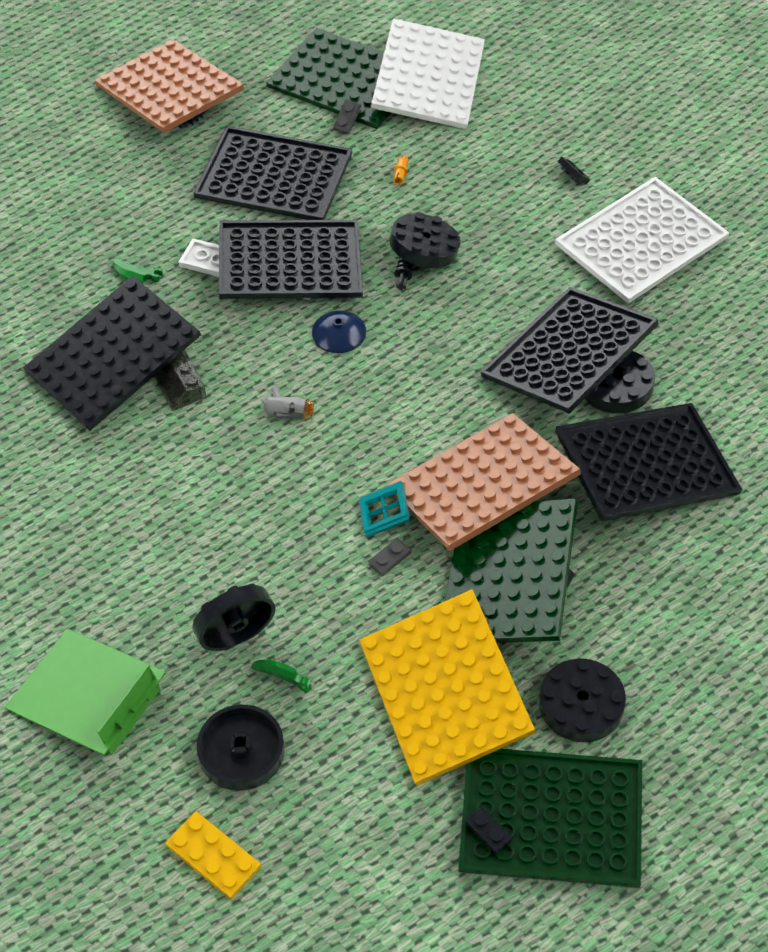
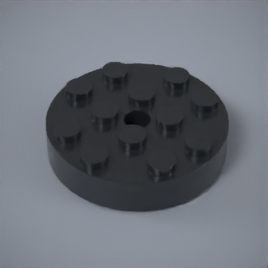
M421 212L399 217L392 226L389 238L391 248L400 258L425 268H441L453 263L461 243L458 232L451 225L443 221L441 217L425 215Z
M632 351L585 400L593 407L610 413H625L636 410L646 404L653 394L654 369L644 356Z
M254 583L240 587L232 586L227 592L201 606V610L193 620L192 629L204 649L209 651L227 650L259 634L274 617L276 607L267 590L262 586L255 585Z
M582 658L570 659L553 667L542 682L539 697L540 712L546 724L556 734L576 742L597 741L611 734L622 720L626 703L625 689L616 673L598 661ZM584 695H585V699H584V700H586V701H580V700H578V699H583V697H584Z
M233 705L217 711L204 723L197 738V754L203 772L213 783L229 790H249L266 783L279 770L284 758V739L279 723L270 713L253 705Z

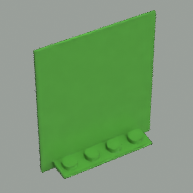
M66 629L8 702L5 709L99 754L105 755L109 752L112 756L161 690L159 682L166 672L84 635Z

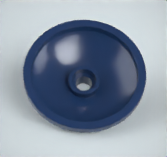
M348 311L328 312L320 316L312 328V337L317 346L331 353L352 351L363 343L366 336V326L363 320L356 314Z

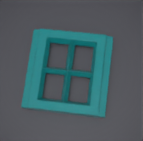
M402 481L360 497L363 528L367 538L408 522L410 519ZM398 494L399 501L385 506V498ZM381 500L382 508L369 513L368 505ZM400 506L401 513L387 518V510ZM383 512L384 520L371 525L370 517Z

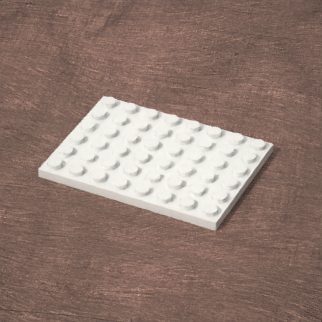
M393 18L371 108L467 129L485 39Z
M654 177L555 240V244L629 304L729 237V232L658 178Z

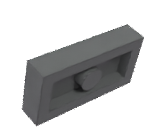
M345 99L333 129L349 135L361 109V104Z
M396 538L368 561V565L381 576H384L409 556L411 549L400 539Z

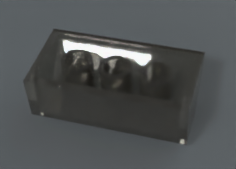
M185 350L154 376L172 411L207 398L205 385Z

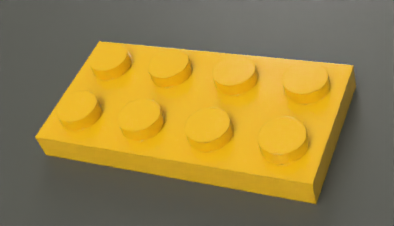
M197 811L165 842L171 851L230 900L236 896L262 867L260 862Z

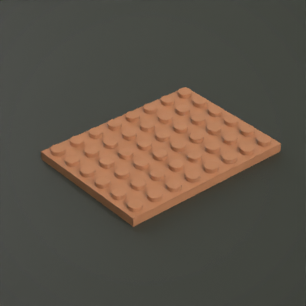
M169 40L165 44L155 47L153 50L141 54L138 58L130 60L126 64L116 67L113 71L95 79V84L100 89L163 133L245 90L241 82L175 40Z
M511 413L386 484V487L402 481L408 511L451 551L581 475L579 467L515 414ZM398 494L393 495L398 500Z

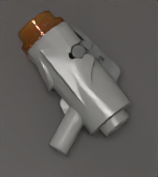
M277 386L271 388L273 396H269L268 400H264V411H267V415L292 419H305L308 416H313L314 401L298 397L281 396Z

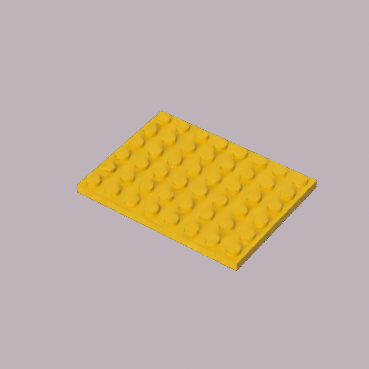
M473 589L359 640L416 785L425 783L536 733Z

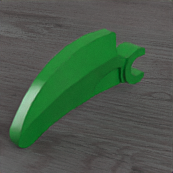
M119 258L113 259L114 270L125 280L134 276L142 284L148 279L159 282V275H163L161 268L148 269L131 265Z
M264 659L254 661L251 665L252 669L288 681L307 693L311 687V679L301 677L296 672V669L286 664Z

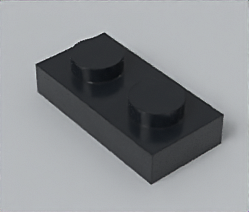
M561 156L557 161L562 166L561 169L567 174L570 173L572 175L571 179L576 183L588 184L591 180L571 160Z
M482 806L465 820V824L495 855L512 842V837Z

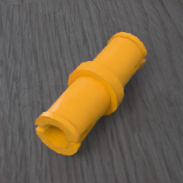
M404 155L403 158L402 156L398 157L397 165L394 167L393 183L399 185V181L400 185L404 183V176L407 174L408 157Z

